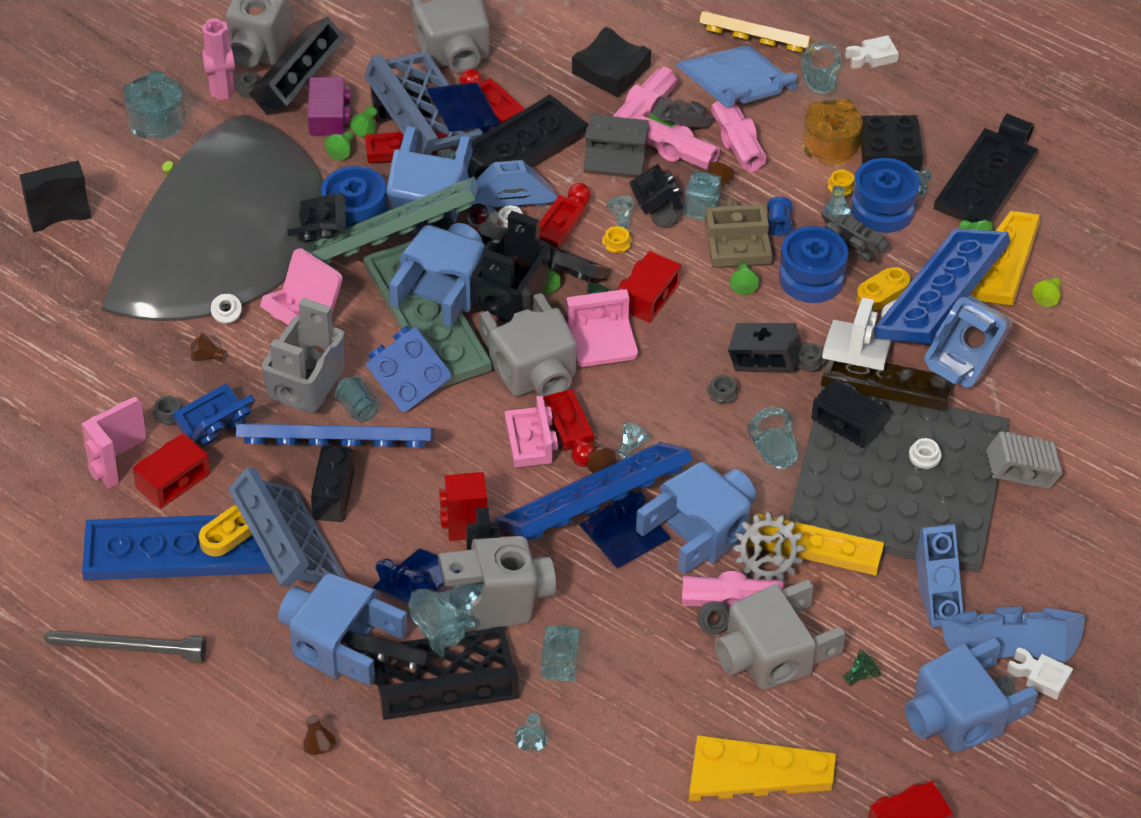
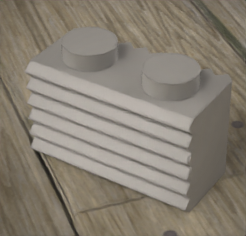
M1002 431L999 432L987 447L986 453H988V463H990V468H992V478L1050 489L1063 474L1054 441L1049 443L1048 440L1043 441L1040 438L1021 437V434L1016 436L1015 433Z

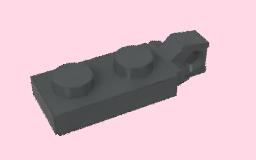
M668 97L659 98L655 110L652 111V114L658 119L670 120L681 126L709 128L715 119L706 113L707 108L696 101L686 103L680 99L672 101Z

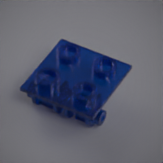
M477 82L426 89L449 132L480 128L482 133L485 134L489 131L490 127L500 125Z
M642 492L629 493V496L622 499V501H614L613 506H605L604 510L597 514H590L589 519L579 524L617 569L670 540V536L660 525L643 537L636 531L637 510L646 503Z
M419 548L401 564L395 565L392 560L387 558L379 560L375 569L380 581L373 588L418 607L444 585L438 561L439 556ZM452 569L451 572L459 573L460 570Z

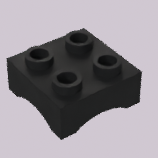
M608 27L602 29L596 39L586 49L578 51L572 56V74L616 97L651 67V49L625 41Z
M860 115L858 137L861 145L862 164L872 159L892 158L907 163L916 173L921 172L923 149L918 115Z
M79 160L20 174L27 215L33 233L42 231L60 221H82L91 218L85 178Z

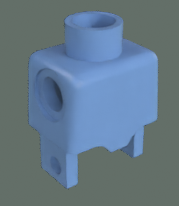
M407 126L400 150H394L386 188L391 209L469 179L467 170L473 152L470 137L461 136L456 157L453 160L416 153L419 143L415 127ZM452 209L443 214L444 217L455 222L459 212ZM425 221L415 224L416 228L408 233L417 235L426 226Z
M463 223L453 224L448 231L432 225L424 226L400 255V269L389 283L390 306L399 308L408 293L442 304L443 324L452 326L460 312L470 311L474 303L472 273L477 267L482 251L485 248L479 233L471 226Z
M973 296L959 298L941 324L930 348L925 354L924 360L928 365V369L953 384L958 383L966 388L973 386L984 376L1010 332L1012 321L1009 317L987 306ZM971 326H975L985 334V341L980 347L970 346L965 339V332Z
M699 462L661 484L660 495L637 510L636 531L643 537L663 522L687 542V544L679 549L678 569L685 575L705 560L714 564L741 541L735 537V534L737 532H746L742 524L750 520L751 503L756 499V491L749 478L740 470L732 469L721 476L708 463Z
M332 573L325 574L312 592L298 586L292 587L284 597L278 613L279 622L289 626L292 654L295 658L335 680L344 674L368 686L375 680L374 659L367 657L369 651L361 654L341 645L343 636L347 631L369 636L375 627L401 639L408 632L407 612L378 600L375 589Z
M993 638L972 649H969L965 644H961L924 664L918 673L914 698L905 703L904 711L909 726L917 737L923 740L939 734L947 747L952 752L958 753L1003 736L1006 725L1033 713L1038 693L1033 686H1030L1009 697L1004 696L985 671L997 664L1001 645L996 638Z

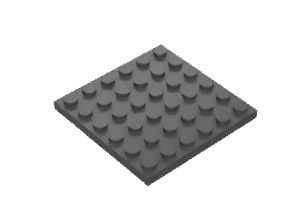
M874 397L879 399L888 408L886 423L865 448H861L860 445L850 442L844 436H840L838 433H834L833 430H829L828 427L813 421L789 521L884 542L882 554L916 560L917 546L922 527L955 524L959 569L980 573L998 479L992 478V468H990V463H988L989 458H987L988 453H986V450L999 432H1007L1009 418L946 406L945 411ZM922 438L935 441L941 450L939 464L930 469L919 468L912 464L909 459L910 447Z

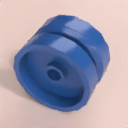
M877 158L862 164L855 173L851 202V213L854 219L865 224V228L870 227L872 231L882 233L900 231L910 225L915 216L916 200L919 191V177L916 171L907 163L892 158Z
M343 167L332 172L322 184V196L335 193L345 194L346 227L389 211L385 180L378 172L369 167Z
M805 226L792 231L786 236L781 248V263L779 267L780 285L786 294L806 303H822L837 296L845 283V268L848 261L846 242L831 229L820 226Z

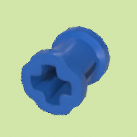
M773 197L767 203L769 213L768 232L775 236H784L792 230V221L790 219V215L793 212L792 201L786 197Z

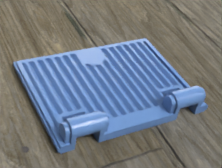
M749 44L676 63L680 70L726 108L733 107L736 99L744 104L780 94L783 86L787 87L790 91L797 89L799 86L796 83L797 75L795 73L784 74Z

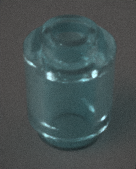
M345 377L338 383L335 397L351 418L357 419L359 422H366L377 414L379 409L377 398L360 377Z

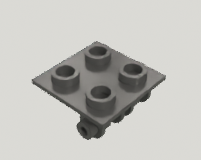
M821 212V216L826 223L825 228L839 234L846 244L855 250L854 253L860 259L867 263L870 260L879 265L882 263L878 254L880 252L885 253L890 245L886 241L887 238L874 230L872 231L870 227L865 228V224L860 223L848 214H839L834 219Z

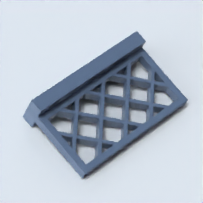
M427 51L385 60L382 55L371 57L364 77L403 135L407 126L416 128L419 139L416 153L431 155L434 150L459 145L461 136L470 137V140L473 141L483 135ZM422 62L428 73L412 67V64ZM395 68L405 72L404 78L395 75L392 69ZM408 74L424 80L423 86L408 80ZM427 82L439 86L442 93L427 88ZM404 87L420 93L418 99L408 95ZM422 95L437 100V106L422 101ZM441 103L452 106L456 114L440 108ZM418 108L434 114L432 119L424 117ZM436 116L452 121L451 127L435 121ZM455 124L467 127L470 132L464 133L454 129ZM432 129L442 132L448 136L446 138L438 139V137Z
M246 467L228 488V491L279 584L290 587L296 580L318 584L320 579L328 573L347 579L297 489L264 481L257 469Z

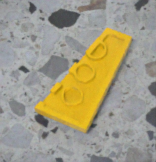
M1016 211L1008 213L996 231L1008 232L1010 243L969 296H973L982 302L1013 306L1040 225V214Z
M697 735L689 801H701V797L718 796V799L733 798V794L753 793L754 796H766L770 791L783 790L787 794L831 791L836 753Z

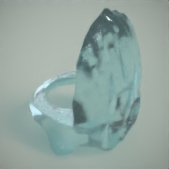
M818 41L809 45L805 52L801 54L804 81L807 87L816 93L823 95L833 91L836 88V74L842 64L841 53L833 43ZM819 48L831 50L834 54L833 62L827 68L813 66L811 55L815 50Z
M775 406L765 408L754 415L750 425L747 423V430L750 438L755 443L756 449L771 466L787 469L796 461L798 456V448L795 444L796 439L792 435L793 418L786 409ZM770 415L783 417L784 421L781 427L759 429L760 422L765 417Z
M420 589L411 593L408 605L411 619L421 629L422 634L430 640L429 645L431 649L440 657H444L443 649L445 647L455 646L464 638L466 627H475V623L468 614L460 612L453 603L447 601L438 592Z

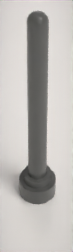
M48 631L44 636L46 643L53 645L181 655L183 659H187L191 663H203L207 649L206 637L195 635L184 638L183 641Z

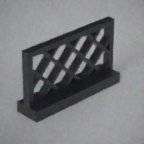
M503 626L398 642L436 652L438 654L436 661L441 657L452 662L445 670L437 666L423 665L422 671L416 670L412 675L400 671L404 660L398 659L390 666L374 659V671L383 720L519 699L518 674L516 666L512 662ZM499 640V644L493 650L481 645L484 641ZM456 645L466 648L459 656L448 651V649ZM473 652L485 657L479 665L467 660ZM493 661L505 666L487 669ZM459 667L471 671L468 673H461L455 675L453 674ZM426 672L437 676L436 678L419 680ZM392 677L404 682L386 685Z

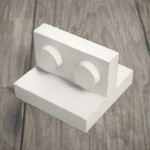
M861 299L854 324L833 320L824 345L822 358L884 370L892 341L876 338L874 327L878 312L872 311L874 300Z

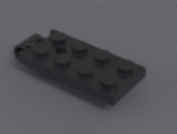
M549 94L471 141L473 152L467 170L468 177H475L477 180L493 162L523 160L530 167H533L585 135L588 124Z
M1007 113L1000 124L998 133L984 128L936 198L934 209L962 221L967 220L973 223L987 220L993 223L1037 157L1038 148L1027 145L1033 134L1035 124Z
M477 203L472 205L467 211V221L469 224L476 227L478 233L490 237L491 242L501 230L508 229L502 225H497L498 213L492 206ZM482 209H485L487 218L485 222L480 224L478 214ZM550 245L549 267L569 272L571 269L573 270L572 276L587 282L596 283L597 278L607 280L611 268Z

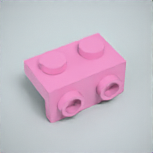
M536 396L535 408L505 411V424L514 468L551 464L552 450H557L558 448L557 436L555 431H550L549 426L552 425V412L550 407H545L543 396Z

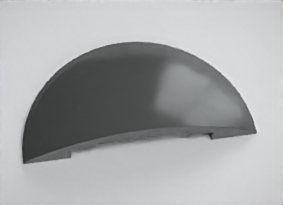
M240 115L215 126L183 155L154 194L123 252L106 294L102 310L140 320L181 321L212 316L211 304L221 294L236 296L241 306H244L276 289L285 282L293 251L299 248L305 250L309 243L299 242V236H288V229L301 227L299 217L300 201L322 196L321 187L323 182L312 159L294 139L277 127L256 117ZM224 304L220 310L227 312L231 309V305Z

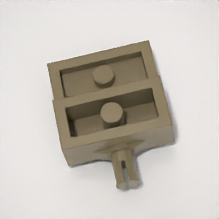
M731 198L725 201L726 206L705 208L704 225L712 267L739 266L743 263L747 265L772 263V252L768 236L769 224L765 204L738 206L737 199L733 198L731 203Z

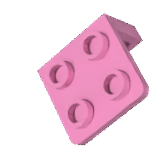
M296 249L292 254L283 289L264 295L260 307L271 313L273 318L281 320L289 325L294 317L300 316L299 302L303 297L332 307L333 314L342 283V275L304 249Z
M627 289L566 297V322L577 343L576 362L578 366L587 367L629 361L637 358L638 350L628 319L629 295Z
M137 397L123 401L117 406L93 416L81 424L88 469L95 480L100 479L107 489L119 484L115 456L144 442L146 439L142 403Z

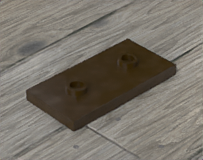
M829 359L821 381V386L826 387L835 378L842 383L852 384L858 392L864 395L942 411L946 410L952 382L934 372L885 363L884 370L882 371Z

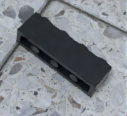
M328 16L308 25L249 92V95L266 115L286 107L345 39V36Z

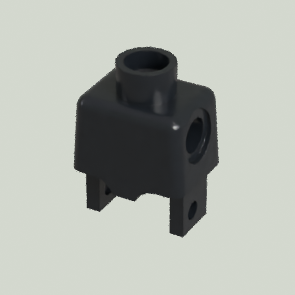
M511 210L508 215V229L501 230L492 242L489 241L482 251L480 261L472 273L475 308L483 312L489 311L490 314L505 322H510L515 313L532 308L533 296L542 292L549 279L550 245L540 240L539 219ZM514 257L524 259L529 267L519 265Z

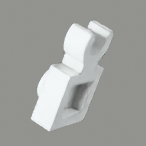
M883 36L862 41V47H847L845 57L846 59L852 58L851 68H860L864 63L868 62L871 67H877L898 62L899 53L889 36Z
M1017 648L1014 659L1021 661L1023 664H1017L1010 660L1007 672L1013 676L1028 677L1026 686H1033L1036 691L1055 700L1059 698L1073 671V668L1044 654L1040 656L1039 660H1035L1030 652L1023 648Z

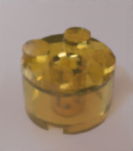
M843 98L840 100L815 101L809 104L805 114L802 148L808 157L812 159L813 155L820 159V163L834 166L848 163L852 160V156L858 153L863 119L860 112L854 107V103L849 99Z

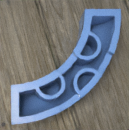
M1022 606L995 607L994 614L987 613L977 616V612L973 610L942 620L944 640L949 650L961 644H965L969 649H972L996 638L1001 645L998 658L1015 657L1017 648H1023L1030 652L1032 657L1040 658L1044 654L1054 660L1066 662L1079 647L1084 631L1085 615L1051 608H1044V612L1022 613Z

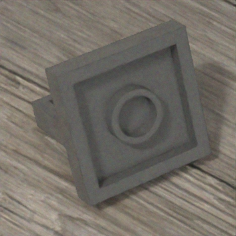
M591 114L590 124L586 128L585 136L586 155L584 173L636 178L643 174L649 120Z

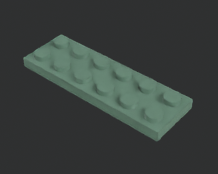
M471 177L346 227V231L334 233V238H319L317 241L309 242L305 251L325 264H329L333 261L332 257L342 253L344 257L353 255L361 250L359 246L369 242L372 246L378 245L388 240L387 235L398 231L402 235L414 230L417 223L427 220V223H433L444 217L443 213L452 209L460 212L470 208L473 205L472 201H475L479 186L475 177Z
M411 241L363 257V265L399 329L401 330L405 326L412 329L416 326L450 371V379L437 389L492 371V362L462 311L453 325L448 326L443 324L442 304L408 293L399 308L390 306L389 283L400 269V255Z

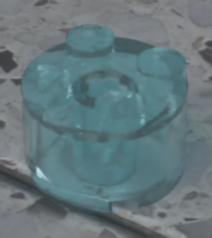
M152 71L147 76L140 77L123 88L128 127L136 136L147 139L146 135L155 136L156 140L165 139L173 136L182 128L185 118L182 90L175 80L165 76L161 71Z

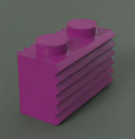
M344 77L310 78L308 125L311 136H319L320 134L323 136L326 134L329 136L332 134L342 135L344 134V124H350V108L345 107V104H351L350 87H345Z

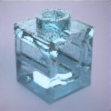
M693 170L685 189L683 215L705 220V208L718 207L720 202L722 176Z
M546 626L541 657V679L575 682L580 629L567 626Z

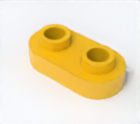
M886 268L859 285L856 296L858 305H860L862 298L874 300L872 311L882 309L889 302L899 298L910 284V276L901 268Z
M237 505L224 511L200 530V548L205 554L209 556H222L252 535Z

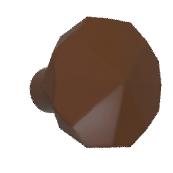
M710 162L708 166L710 184L707 191L710 194L718 195L721 186L733 179L735 171L724 163Z
M203 332L191 343V360L214 359L219 362L222 361L225 350L217 348Z
M594 441L588 442L594 446L587 461L590 472L594 473L616 463V455L609 447H599Z
M311 715L306 719L308 731L303 742L304 751L311 755H319L331 750L336 745L335 736L321 725L319 716Z

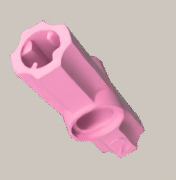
M215 18L207 20V23L202 25L204 43L202 58L205 72L208 76L210 95L223 100L228 99L235 92L232 70H235L232 48L229 44L227 24Z
M663 66L662 69H657L642 86L635 84L627 95L626 103L613 116L638 119L641 115L649 117L656 108L659 98H666L677 86L678 78L667 67Z
M718 100L712 104L711 112L720 127L724 147L727 150L732 149L742 169L748 170L749 173L758 171L762 165L766 164V155L757 141L753 121L750 118L745 119L736 101L734 106L726 108Z
M642 115L638 118L649 120L646 144L657 148L659 154L667 161L676 162L682 159L708 170L710 162H716L720 155V148L695 138L692 131L686 126L675 124L671 128Z
M737 571L724 572L718 578L683 576L682 606L702 607L709 601H719L730 609L733 603L773 584H777L782 590L783 581L747 579L743 573Z

